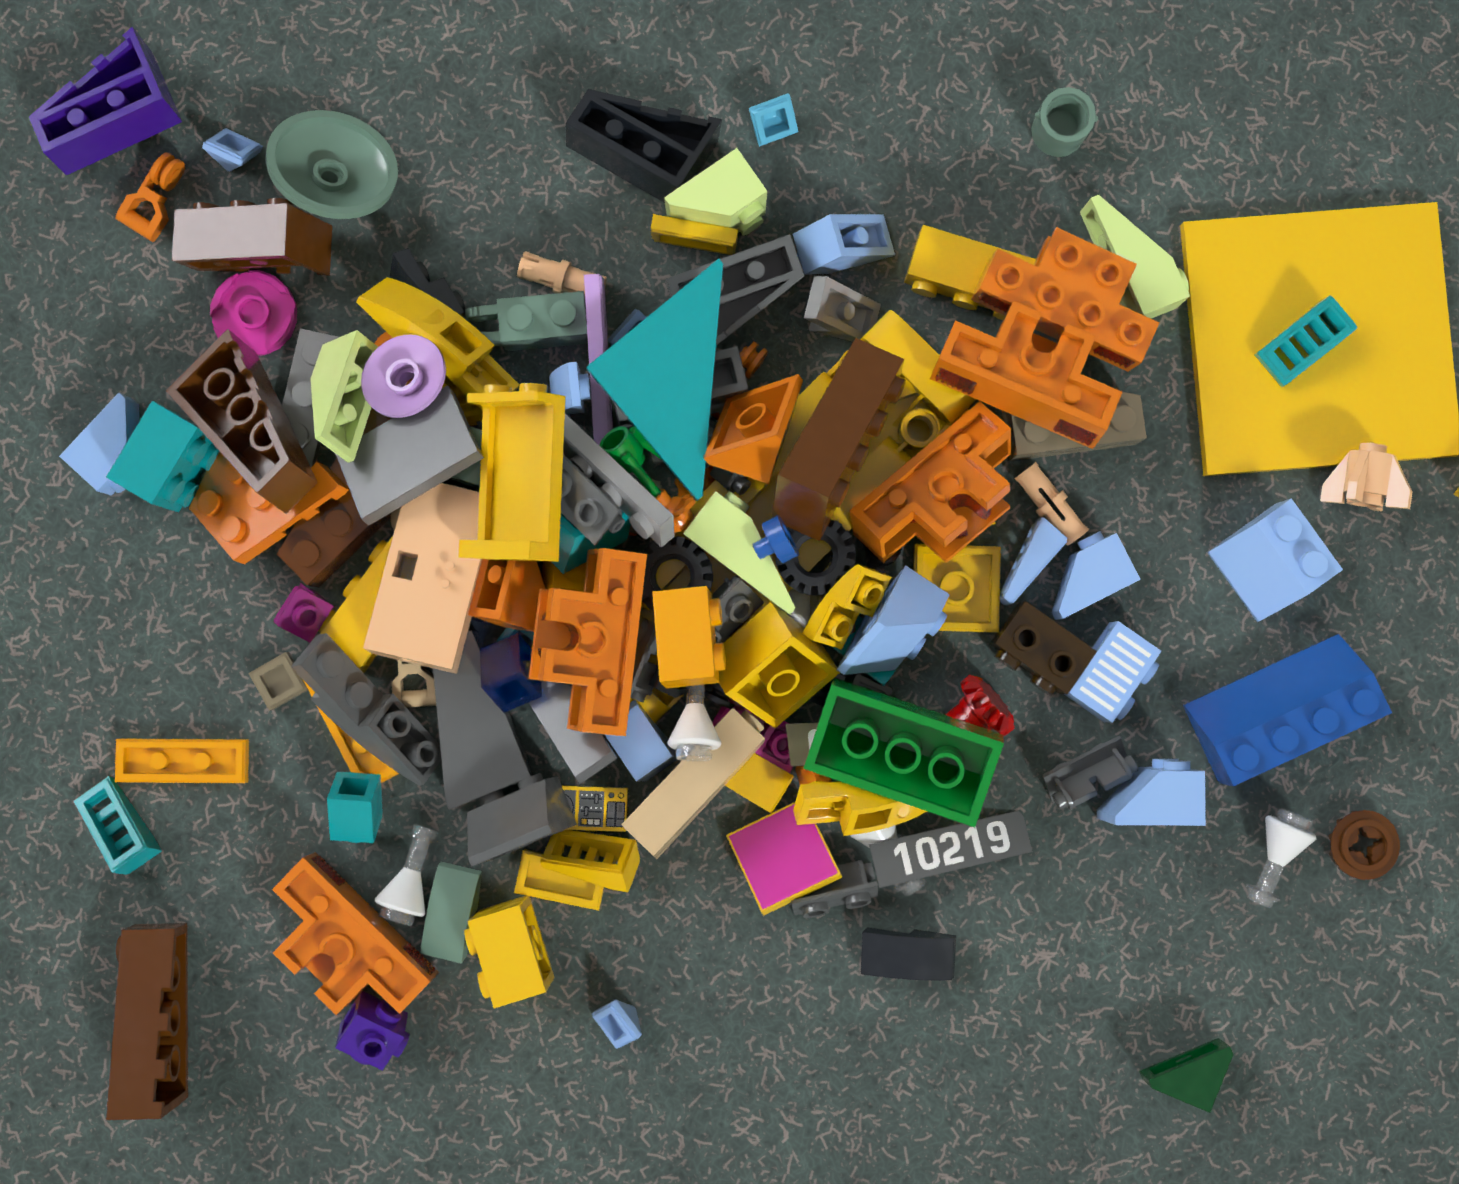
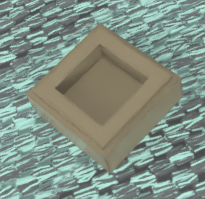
M289 652L279 655L248 673L269 711L308 691L303 679L291 667L294 660Z

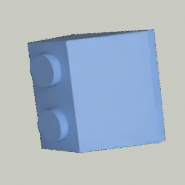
M1292 498L1274 504L1207 552L1257 622L1307 596L1343 570Z
M905 565L885 590L873 617L864 616L837 670L844 675L895 670L906 657L913 660L926 641L924 636L928 633L933 637L945 622L947 614L942 610L950 594Z
M1152 759V767H1138V771L1132 774L1133 778L1125 781L1097 809V819L1114 825L1206 826L1205 771L1190 769V761Z

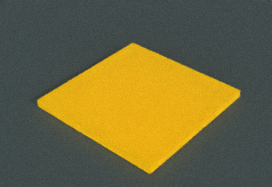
M1437 202L1186 221L1180 225L1184 273L1188 280V292L1190 294V297L1187 299L1203 477L1338 466L1350 450H1359L1360 443L1386 445V453L1395 455L1398 461L1459 456V411ZM1329 295L1332 296L1354 321L1357 329L1281 388L1256 358L1255 354L1318 302ZM1308 324L1303 327L1318 346L1323 343ZM1293 336L1289 338V341L1305 358L1308 355L1307 352ZM1280 347L1274 350L1289 370L1295 366Z

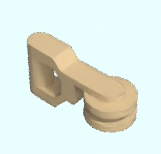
M397 660L398 676L392 681V693L406 708L436 706L433 673L424 668V666ZM408 674H419L426 679L427 689L404 691L403 679Z

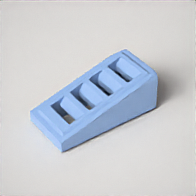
M1044 517L1037 519L1032 524L1000 591V602L1003 605L1013 604L1067 543V537Z

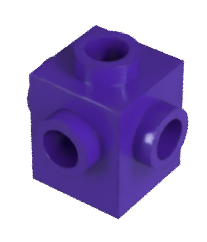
M361 991L340 1024L335 1048L350 1055L358 1063L371 1065L383 1071L392 1055L398 1058L407 1045L410 1033L405 1031L408 1013L402 1011L399 1014L385 1000H380Z

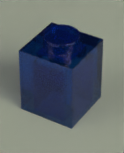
M519 633L480 649L481 688L503 713L542 697L541 681L529 679L532 649Z

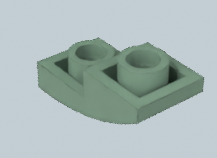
M445 862L439 863L428 903L420 954L462 964L468 954L464 930L469 928L467 921L473 917L478 909L482 871Z

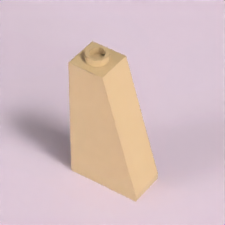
M732 708L714 727L721 741V746L718 749L707 751L712 747L698 744L621 824L656 859L661 856L764 744L765 738L760 734L764 727L747 710L740 715Z

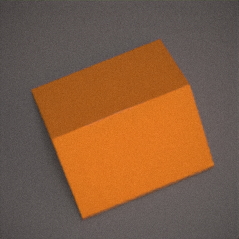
M797 374L727 398L703 457L709 465L769 484L803 383L800 375Z

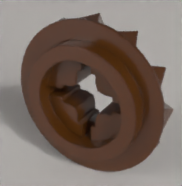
M1370 810L1351 811L1350 814L1336 820L1337 825L1333 832L1328 835L1331 841L1329 855L1334 859L1339 870L1353 878L1371 880L1383 876L1394 866L1399 856L1400 840L1394 825L1385 816ZM1359 831H1361L1363 837L1379 839V841L1373 842V845L1367 847L1368 854L1366 857H1364L1361 851L1349 849V847H1352L1353 844L1359 841Z

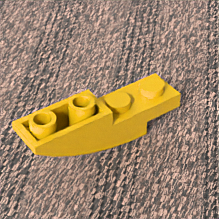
M386 277L358 297L356 303L392 338L401 335H418L433 342L444 357L446 376L466 396L467 393H484V385L511 386L512 392L518 389L519 383L489 355L495 345L461 315L436 298L411 285ZM476 405L478 408H480V409L483 411V408H482L481 405Z
M814 781L809 784H801L793 809L797 825L839 821L843 836L889 828L928 812L841 781Z

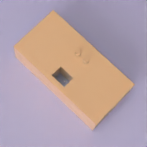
M441 483L401 506L363 647L371 654L457 674L472 617L468 615L482 562V559L458 558L459 540H477L479 492Z

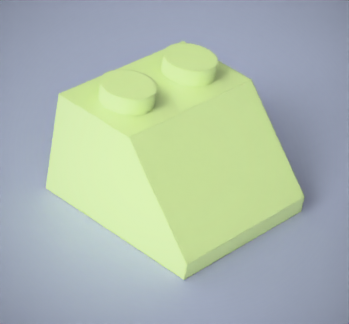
M736 148L664 197L666 216L735 228L745 236L758 228L764 221L762 216L765 215L767 190L738 148Z

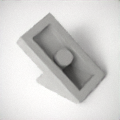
M814 276L804 319L811 321L809 331L854 342L855 338L861 339L876 324L881 304L827 276Z

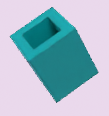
M351 772L336 773L327 797L330 840L374 843L383 814L381 775Z

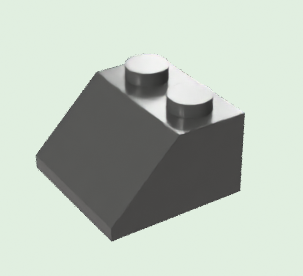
M538 773L517 782L519 790L505 796L503 789L478 799L481 807L467 812L468 859L471 867L501 857L577 825L558 776L543 779L542 774Z

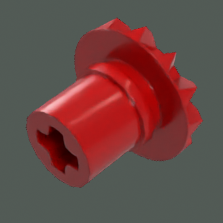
M968 675L960 682L965 696L959 700L960 703L945 715L988 730L994 729L997 733L1003 734V736H1006L1015 729L1013 715L990 684H986L982 678Z

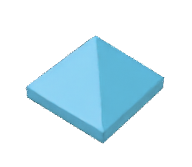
M789 93L749 108L759 147L799 132Z

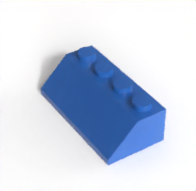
M1339 634L1183 705L1218 782L1229 786L1240 784L1392 713L1374 673Z

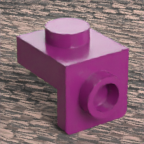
M300 583L299 586H295L275 616L274 623L278 627L311 643L334 606L316 591Z

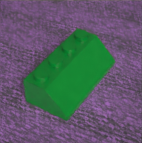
M835 678L831 684L803 769L975 828L1004 745L1003 734Z

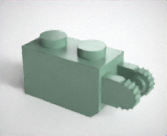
M584 291L497 299V304L483 305L465 309L466 320L468 321L498 320L499 331L481 333L495 346H503L508 351L588 344Z

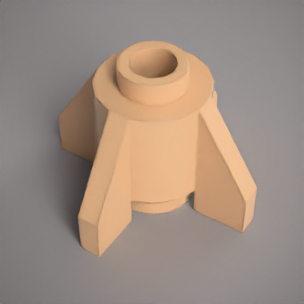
M1360 443L1359 450H1350L1323 483L1320 501L1344 504L1346 496L1347 504L1367 507L1374 511H1383L1384 498H1386L1385 506L1388 508L1410 509L1413 492L1396 456L1386 453V445Z

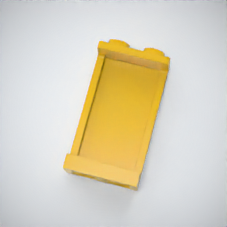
M537 383L519 384V391L513 392L511 386L484 385V393H467V403L481 405L483 408L481 452L484 458L481 459L478 538L477 540H459L458 558L559 562L566 396L547 393V385Z

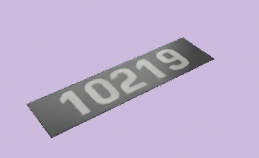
M1019 810L979 819L975 828L961 823L869 845L879 888L1033 852L1024 816Z

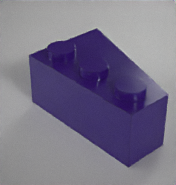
M133 27L122 35L125 41L108 56L104 57L100 54L91 62L94 68L77 83L73 84L69 81L29 116L43 153L66 176L182 122L152 51Z

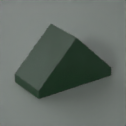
M1217 1038L1140 1070L1139 1073L1152 1089L1211 1113L1234 1054L1228 1044Z

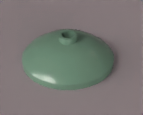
M327 110L302 112L281 122L272 132L267 144L266 167L273 184L290 202L312 214L333 219H352L366 216L381 208L394 192L398 178V164L392 148L378 131L353 116Z

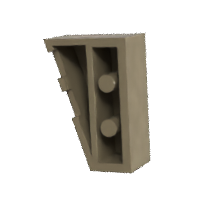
M1122 392L1107 431L1093 449L1002 410L1003 421L1011 427V455L1008 456L1009 461L1131 446L1147 438L1141 395Z

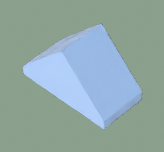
M633 700L629 706L626 736L604 734L636 782L648 781L681 757L678 750L668 746L667 741L669 739L636 700Z

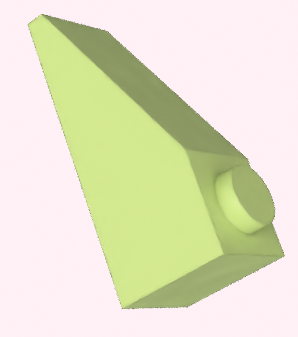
M1100 195L1090 198L1080 213L1093 244L1137 264L1120 304L1151 319L1178 308L1190 297V294L1188 292L1189 284L1187 277L1182 269L1177 268L1173 257Z
M358 330L322 344L310 378L315 439L348 463L355 459L371 410V406L366 401L362 392V372L368 358L378 348L377 345Z
M715 491L683 534L783 611L791 615L796 607L770 555L760 560L752 544L761 540V537L752 518L746 514L750 506L730 491L724 497Z

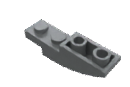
M327 633L316 635L291 666L315 692L310 699L345 733L380 761L415 784L424 785L441 762L440 744L393 693L383 695Z

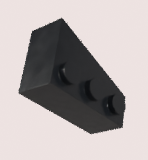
M588 89L566 122V147L664 203V197L699 174L718 143L722 119L710 116L708 120L683 115L682 110L668 107V111L643 106L641 105L642 101Z

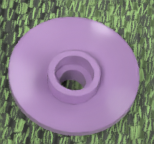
M401 335L384 342L368 358L362 372L361 387L366 401L378 413L392 418L408 417L424 410L435 400L444 384L446 375L444 357L433 342L422 336ZM413 378V380L408 385H406L407 381Z

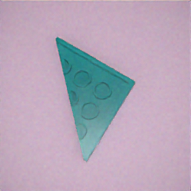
M720 259L712 263L586 367L591 376L696 501L702 498L706 461L703 457L707 450L723 271V263Z

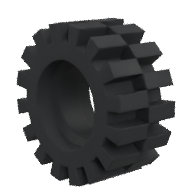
M830 520L821 540L830 545L833 552L832 563L825 571L820 573L806 571L800 565L798 556L785 563H781L776 556V564L780 575L797 592L811 596L827 594L835 583L854 567L855 544H853L848 530L846 531L838 521ZM788 527L798 551L804 542L813 539Z
M677 536L673 537L662 547L655 541H652L648 544V547L641 550L640 553L647 554L642 602L650 610L654 611L652 592L663 591L656 581L657 570L663 562L670 559L680 560L689 568L690 582L686 588L707 586L711 592L713 582L711 562L705 552L693 541Z

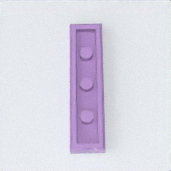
M600 274L584 275L589 364L608 349L604 278ZM590 374L594 441L599 445L602 438L613 429L611 398Z

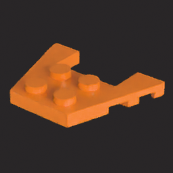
M219 452L210 470H206L189 509L234 561L246 564L287 535L285 531L287 528L302 518L308 521L320 512L318 508L330 498L338 500L349 489L328 466L316 461L311 469L318 483L285 514L256 493L222 453Z

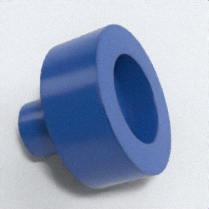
M779 515L762 523L766 537L752 544L760 560L775 553L780 562L785 563L799 555L796 544Z

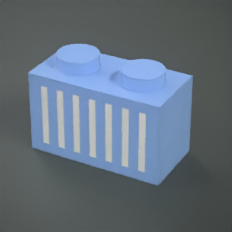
M1115 621L1109 622L1092 647L1097 651L1068 694H1064L1101 721L1113 723L1116 718L1122 720L1130 711L1135 702L1131 695L1140 682L1145 685L1154 676L1159 667V663L1155 660L1161 653L1160 649L1121 622Z

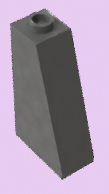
M471 630L467 633L457 674L433 668L444 794L448 810L535 775L478 632Z

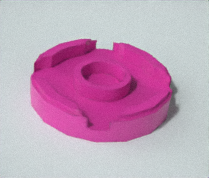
M253 270L228 277L216 289L210 304V316L212 317L213 329L218 338L229 329L254 350L258 356H262L280 349L292 336L297 323V304L290 289L276 276L260 270Z

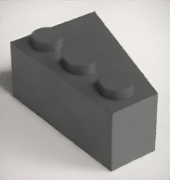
M790 234L720 259L723 263L716 346L804 277ZM714 262L666 278L665 284L670 298Z

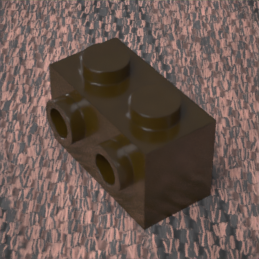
M1027 601L1017 604L990 643L992 647L998 650L994 656L997 660L1014 671L1021 666L1033 675L1030 683L1049 696H1052L1054 691L1059 694H1068L1097 652Z

